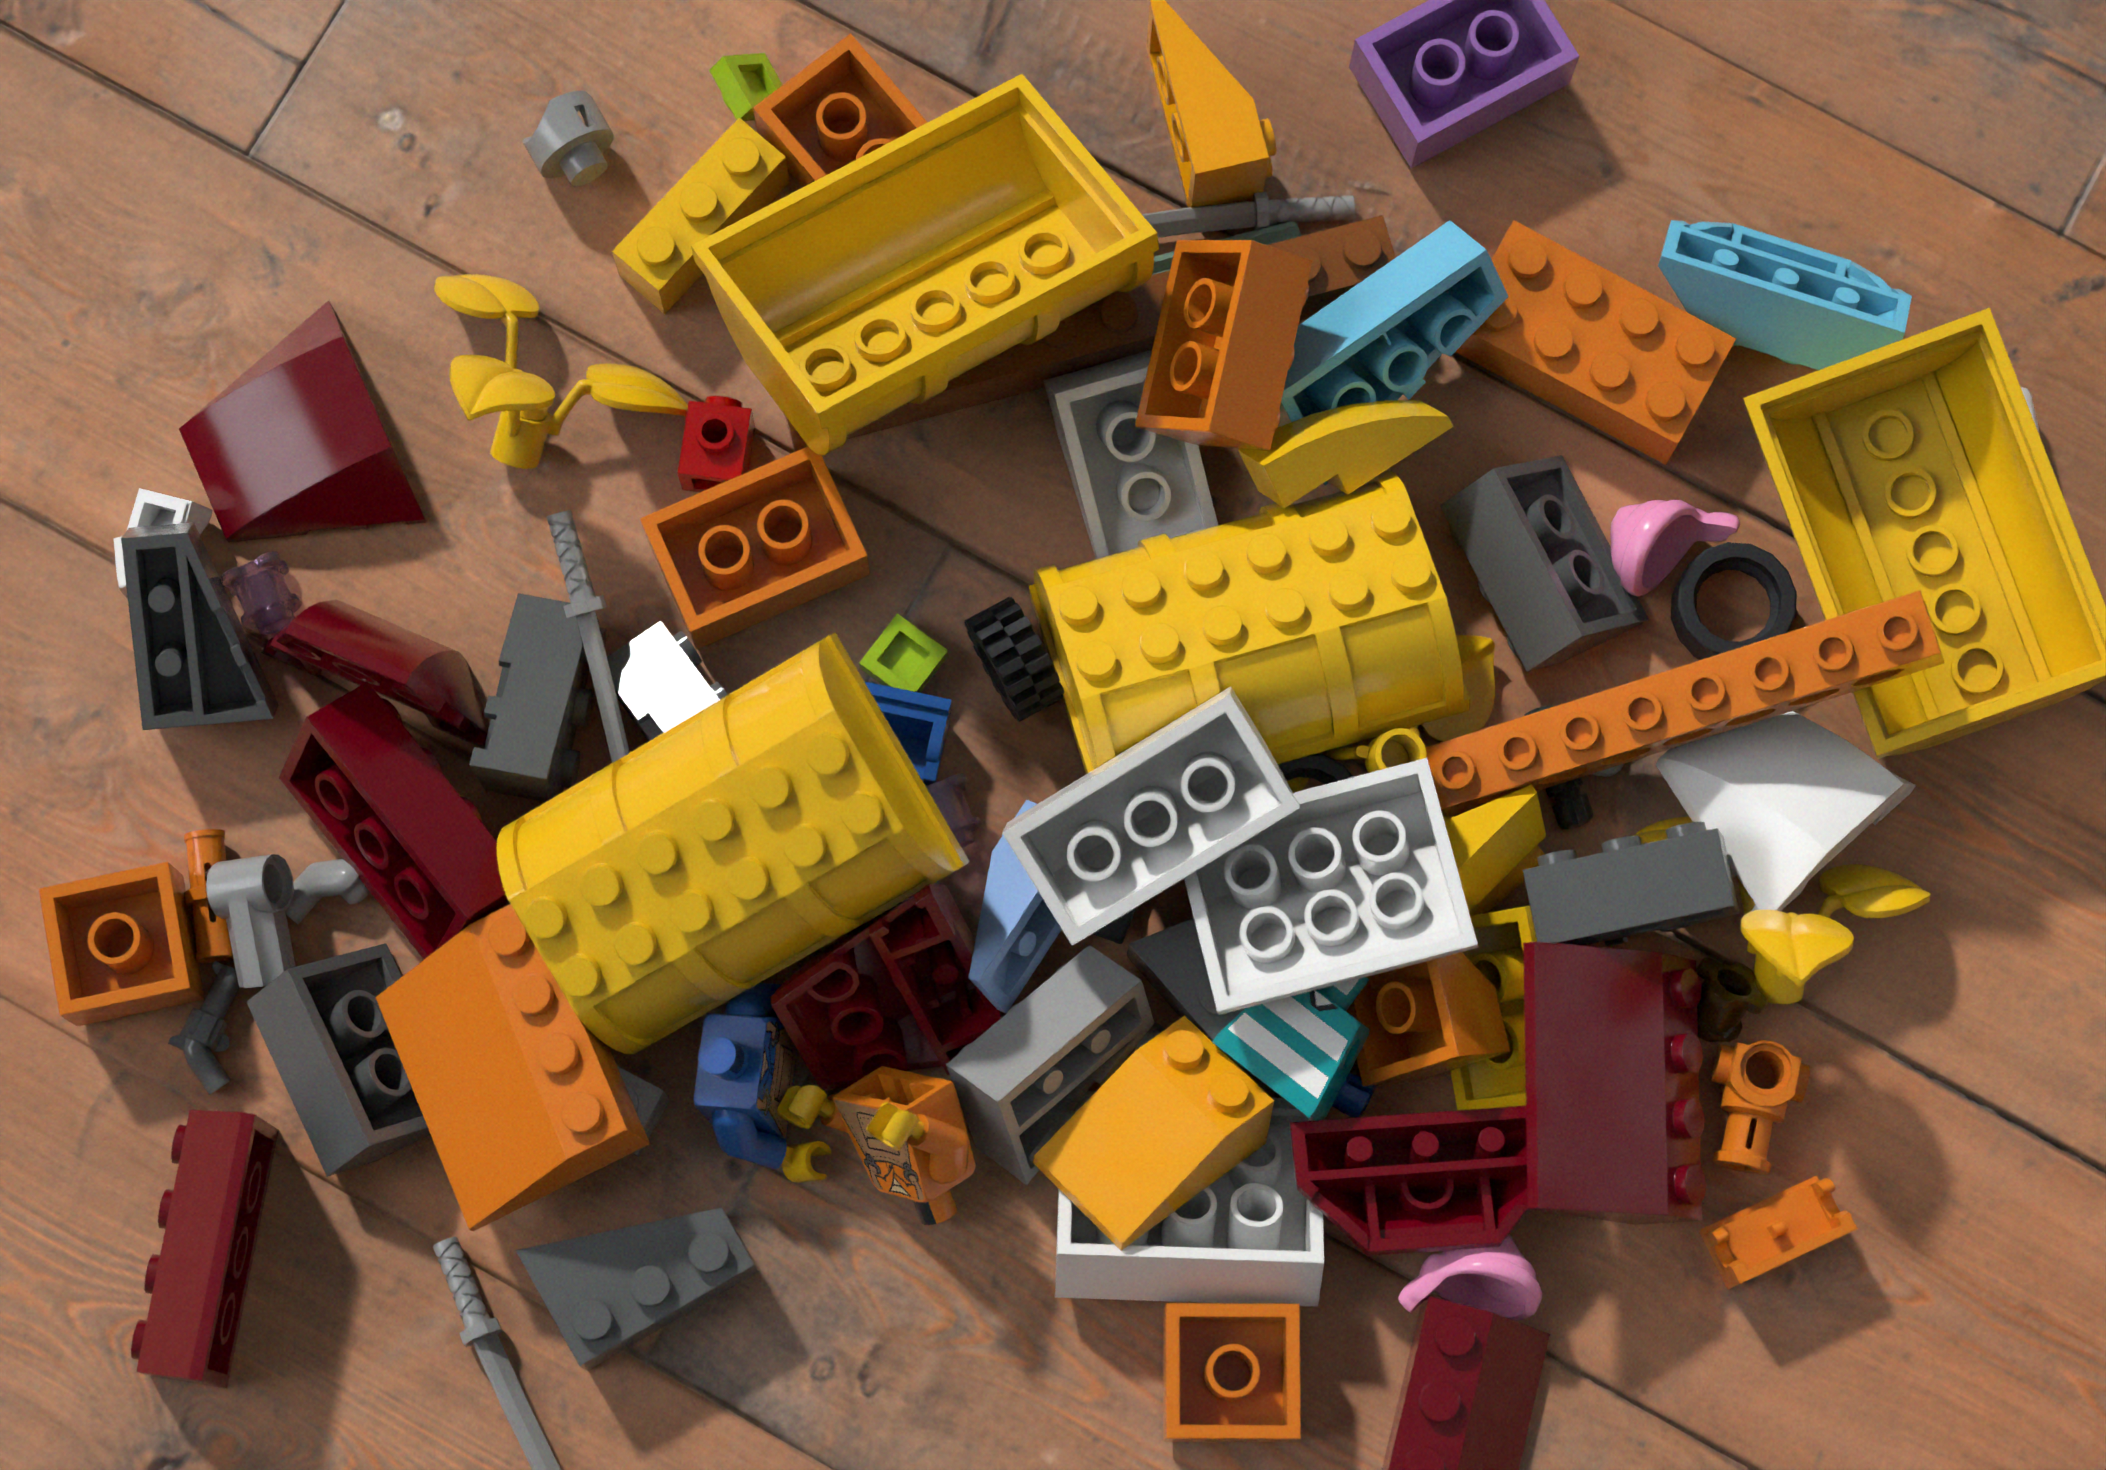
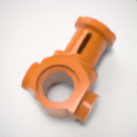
M1760 1040L1750 1045L1737 1043L1733 1047L1719 1044L1713 1062L1711 1082L1720 1084L1719 1089L1723 1095L1720 1108L1729 1113L1722 1149L1714 1151L1712 1160L1714 1164L1748 1174L1770 1175L1772 1164L1766 1158L1773 1124L1784 1122L1789 1100L1801 1103L1806 1094L1810 1077V1065L1801 1063V1057L1791 1055L1783 1045L1768 1040ZM1761 1058L1772 1066L1775 1073V1082L1771 1089H1760L1749 1081L1746 1074L1748 1059Z

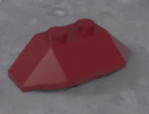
M1526 1106L1290 1123L1296 1189L1367 1256L1500 1247L1529 1210L1527 1209Z

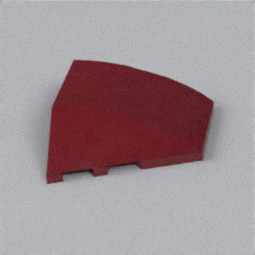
M327 301L179 428L228 542L307 535L308 531L349 527L350 530L368 529L367 525L403 521L407 525L427 523L330 301Z
M339 600L318 602L302 611L288 625L268 640L262 651L267 656L318 678L322 670H325L359 686L369 682L378 694L424 713L434 728L480 748H485L490 723L488 718H484L485 710L467 661L456 650Z
M943 884L927 885L900 905L875 917L827 947L790 976L770 997L775 1013L822 1090L849 1087L881 1066L903 1071L943 1067L946 1074L950 1075L946 1064L956 1057L966 1045L974 1042L1006 1015V1013L997 1010L969 979L976 940L947 886Z

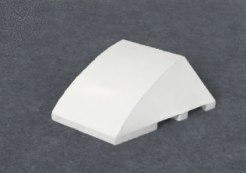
M1794 711L1669 749L1656 763L1657 768L1693 822H1705L1707 830L1719 829L1724 837L1732 877L1737 876L1755 903L1751 911L1763 909L1781 911L1802 892L1808 881L1871 823L1876 825L1916 787L1915 784L1884 768L1847 740Z

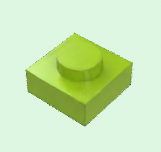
M765 53L723 56L709 69L722 93L724 103L732 111L736 120L738 118H741L743 121L755 120L753 107L782 86Z
M897 613L859 662V667L884 686L921 693L949 655L945 647Z

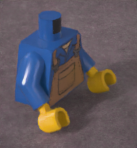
M758 983L732 998L726 1004L725 1013L706 1014L703 1023L701 1046L698 1052L699 1061L694 1092L695 1107L712 1124L720 1149L729 1156L771 1169H777L782 1165L783 1173L792 1182L802 1183L824 1180L827 1178V1175L814 1171L810 1161L811 1156L830 1155L831 1149L829 1145L821 1141L787 1146L788 1121L777 1113V1108L787 1089L793 1086L797 1048L771 1005L770 997L782 984Z

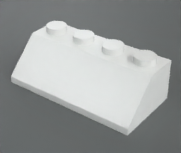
M1229 687L1007 822L1002 834L1073 946L1298 810L1300 805L1261 734L1232 687Z

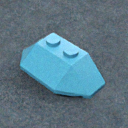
M1671 220L1658 267L1687 313L1736 338L1733 346H1743L1769 354L1788 364L1803 365L1821 370L1900 341L1905 334L1912 299L1911 295L1901 289H1891L1882 278L1851 260L1734 223L1698 222L1688 224L1685 221Z

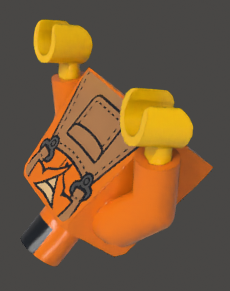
M881 1066L836 1095H830L828 1098L827 1094L815 1085L791 1086L787 1089L777 1108V1113L783 1119L796 1126L806 1129L811 1128L819 1114L821 1115L823 1125L848 1133L872 1184L880 1192L913 1200L922 1224H938L956 1214L957 1206L950 1189L973 1175L976 1164L953 1081Z

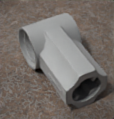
M277 854L221 861L212 865L206 881L207 897L214 913L221 919H226L238 985L244 988L268 985L285 970L296 967L285 910L289 908L294 893L293 876L286 860Z

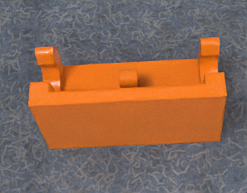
M1816 1175L1699 1230L1727 1290L1858 1229L1850 1212L1840 1211L1832 1196V1192L1835 1191V1185L1829 1178L1826 1177L1819 1181Z

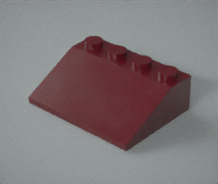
M1545 942L1523 943L1527 1209L1633 1225L1702 1221V1201L1706 1193V1180L1701 1169L1700 1136L1704 1129L1705 1120L1702 1106L1699 1103V1069L1703 1061V1050L1698 1038L1697 1005L1701 999V983L1696 973V961L1662 952Z

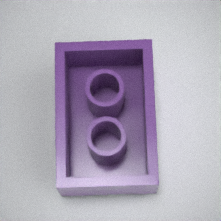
M1428 0L1355 39L1349 68L1410 168H1413L1570 84L1579 55L1545 0Z

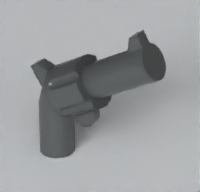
M214 961L212 965L216 977L200 1009H192L181 1033L171 1037L168 1044L183 1050L188 1065L209 1095L231 1081L212 1051L223 1052L229 1047L230 1041L225 1034L228 1024L223 1020L240 988L236 969Z

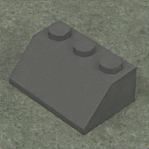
M1562 455L1493 468L1440 505L1449 522V529L1453 540L1463 549L1478 577V585L1482 595L1492 604L1507 633L1510 649L1522 661L1527 672L1562 663L1649 620L1638 597L1629 594L1621 586L1620 579L1617 577L1612 564L1611 546Z
M386 943L289 968L247 1001L248 1007L327 1177L376 1162L431 1135L375 998L402 977Z

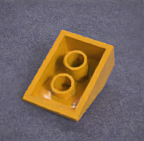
M1150 0L1146 49L1188 208L1253 201L1254 193L1264 191L1265 179L1273 176L1270 156L1276 155L1277 150L1269 118L1259 120L1255 102L1251 95L1165 0Z
M1184 1015L1138 1048L1034 1155L1033 1163L1122 1251L1265 1145L1274 1100Z

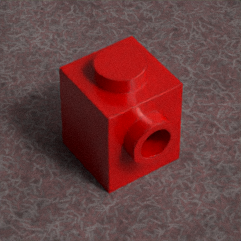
M708 396L705 398V402H688L678 466V477L682 490L702 492L749 471L755 432L751 408H744L741 401L725 396Z

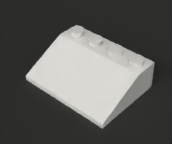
M1427 758L1295 792L1293 794L1300 805L1298 810L1184 878L1219 1015L1478 948Z
M1087 1091L1070 1114L1074 1115L1096 1091ZM1272 1098L1274 1105L1266 1144L1122 1251L1058 1188L1055 1298L1299 1304V1306L1318 1307L1324 1268L1323 1214L1296 1189L1290 1131L1291 1122L1314 1120L1307 1117L1286 1099Z

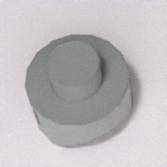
M580 90L571 91L551 99L532 137L524 138L523 144L542 177L551 179L566 175L571 185L577 187L592 182L606 171L608 164L602 154L611 145L614 134L594 99L586 91ZM578 111H580V113H581V115H582V117H583L584 123L582 122L581 118L579 117V115H578V113H577Z

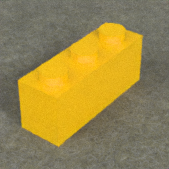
M738 118L612 250L619 276L663 314H666L703 274L694 261L691 245L768 206L790 183L786 157L741 118Z

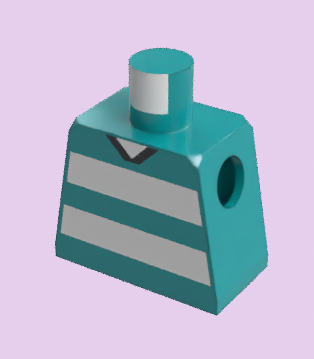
M1363 977L1247 1007L1221 1030L1212 1042L1307 1117L1314 1121L1324 1120L1370 1032L1368 1027L1346 1011L1369 982V979Z

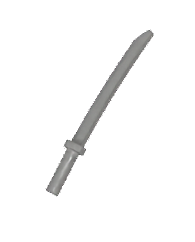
M1266 192L1254 193L1253 201L1181 208L1142 215L1156 230L1158 238L1247 227H1254L1255 230L1270 227L1271 224L1289 221L1308 223L1316 222L1317 220L1319 222L1335 221V219L1338 221L1354 220L1355 202L1353 195L1268 200Z
M567 510L546 517L550 525V532L571 604L563 606L566 618L576 616L613 763L627 755L629 748L595 613L596 610L606 608L607 605L604 595L595 596L586 560L583 557L584 553L580 539L576 532L573 514L571 510Z
M451 1237L438 1242L433 1246L436 1256L439 1257L438 1262L441 1265L443 1274L446 1275V1282L450 1292L453 1293L452 1297L463 1320L465 1330L459 1334L464 1346L474 1345L501 1407L532 1470H561L498 1337V1334L503 1332L499 1320L496 1317L490 1319L487 1311H485L486 1307L481 1295L478 1293L475 1280L470 1275L471 1270L468 1267L466 1258L463 1257L464 1253L458 1238Z

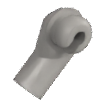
M344 859L315 862L307 866L293 882V899L285 913L298 925L323 897L340 895L349 904H357L370 892L358 878L359 875L355 869Z

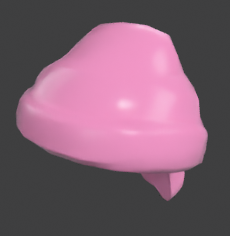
M1652 500L1643 504L1621 507L1612 520L1610 528L1612 564L1617 577L1620 579L1621 586L1631 595H1646L1673 571L1694 542L1725 541L1730 534L1737 532L1740 521L1738 516L1724 512L1706 513L1682 500Z
M1508 1235L1500 1247L1445 1250L1440 1254L1430 1255L1422 1264L1418 1277L1411 1280L1403 1288L1398 1300L1408 1312L1412 1313L1435 1291L1444 1300L1493 1312L1517 1321L1527 1319L1535 1314L1543 1294L1531 1263L1519 1251L1511 1235Z

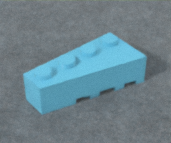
M1449 220L1298 325L1294 342V360L1287 373L1280 404L1278 428L1308 415L1345 405L1398 400L1402 395L1409 400L1426 383L1423 378L1427 369L1442 354L1452 356L1509 297L1487 250Z

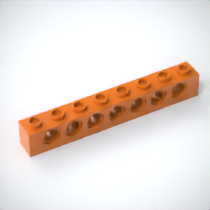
M1916 591L1425 747L1426 758L1428 759L1442 815L1452 818L1531 784L1536 791L1938 666L1945 662L1921 591Z

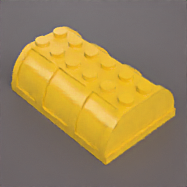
M1020 74L691 245L694 261L706 276L720 314L746 364L808 447L819 455H826L844 445L846 436L909 402L914 404L925 402L943 392L948 385V381L1019 343L1025 345L1033 344L1056 331L1059 322L1104 297L1116 291L1129 292L1146 283L1152 276L1154 252L1159 250L1156 230L1026 77Z
M1990 308L1743 398L1745 408L1824 619L1835 618L1916 591H1921L1945 663L1852 692L1877 759L1937 746L2059 703L2106 680V605Z
M1393 471L1379 474L1370 480L1368 484L1362 485L1348 495L1340 491L1297 504H1290L1286 508L1273 503L1262 506L1257 515L1170 539L1166 534L1139 540L1137 548L1069 567L1057 569L1052 564L1034 569V584L1029 585L1030 599L1048 655L1053 663L1051 665L1060 678L1059 682L1064 689L1063 703L1086 774L1229 687H1232L1277 764L1374 738L1392 729H1406L1470 711V697L1463 681L1459 648L1448 601L1407 490L1401 479Z
M836 632L501 828L496 847L499 873L508 901L574 1013L598 1039L612 1049L624 1054H636L970 862Z

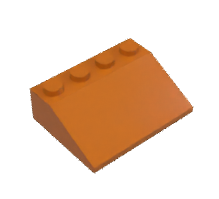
M511 904L468 925L375 997L469 1230L474 1232L650 1144L609 1046L598 1039L576 1016Z

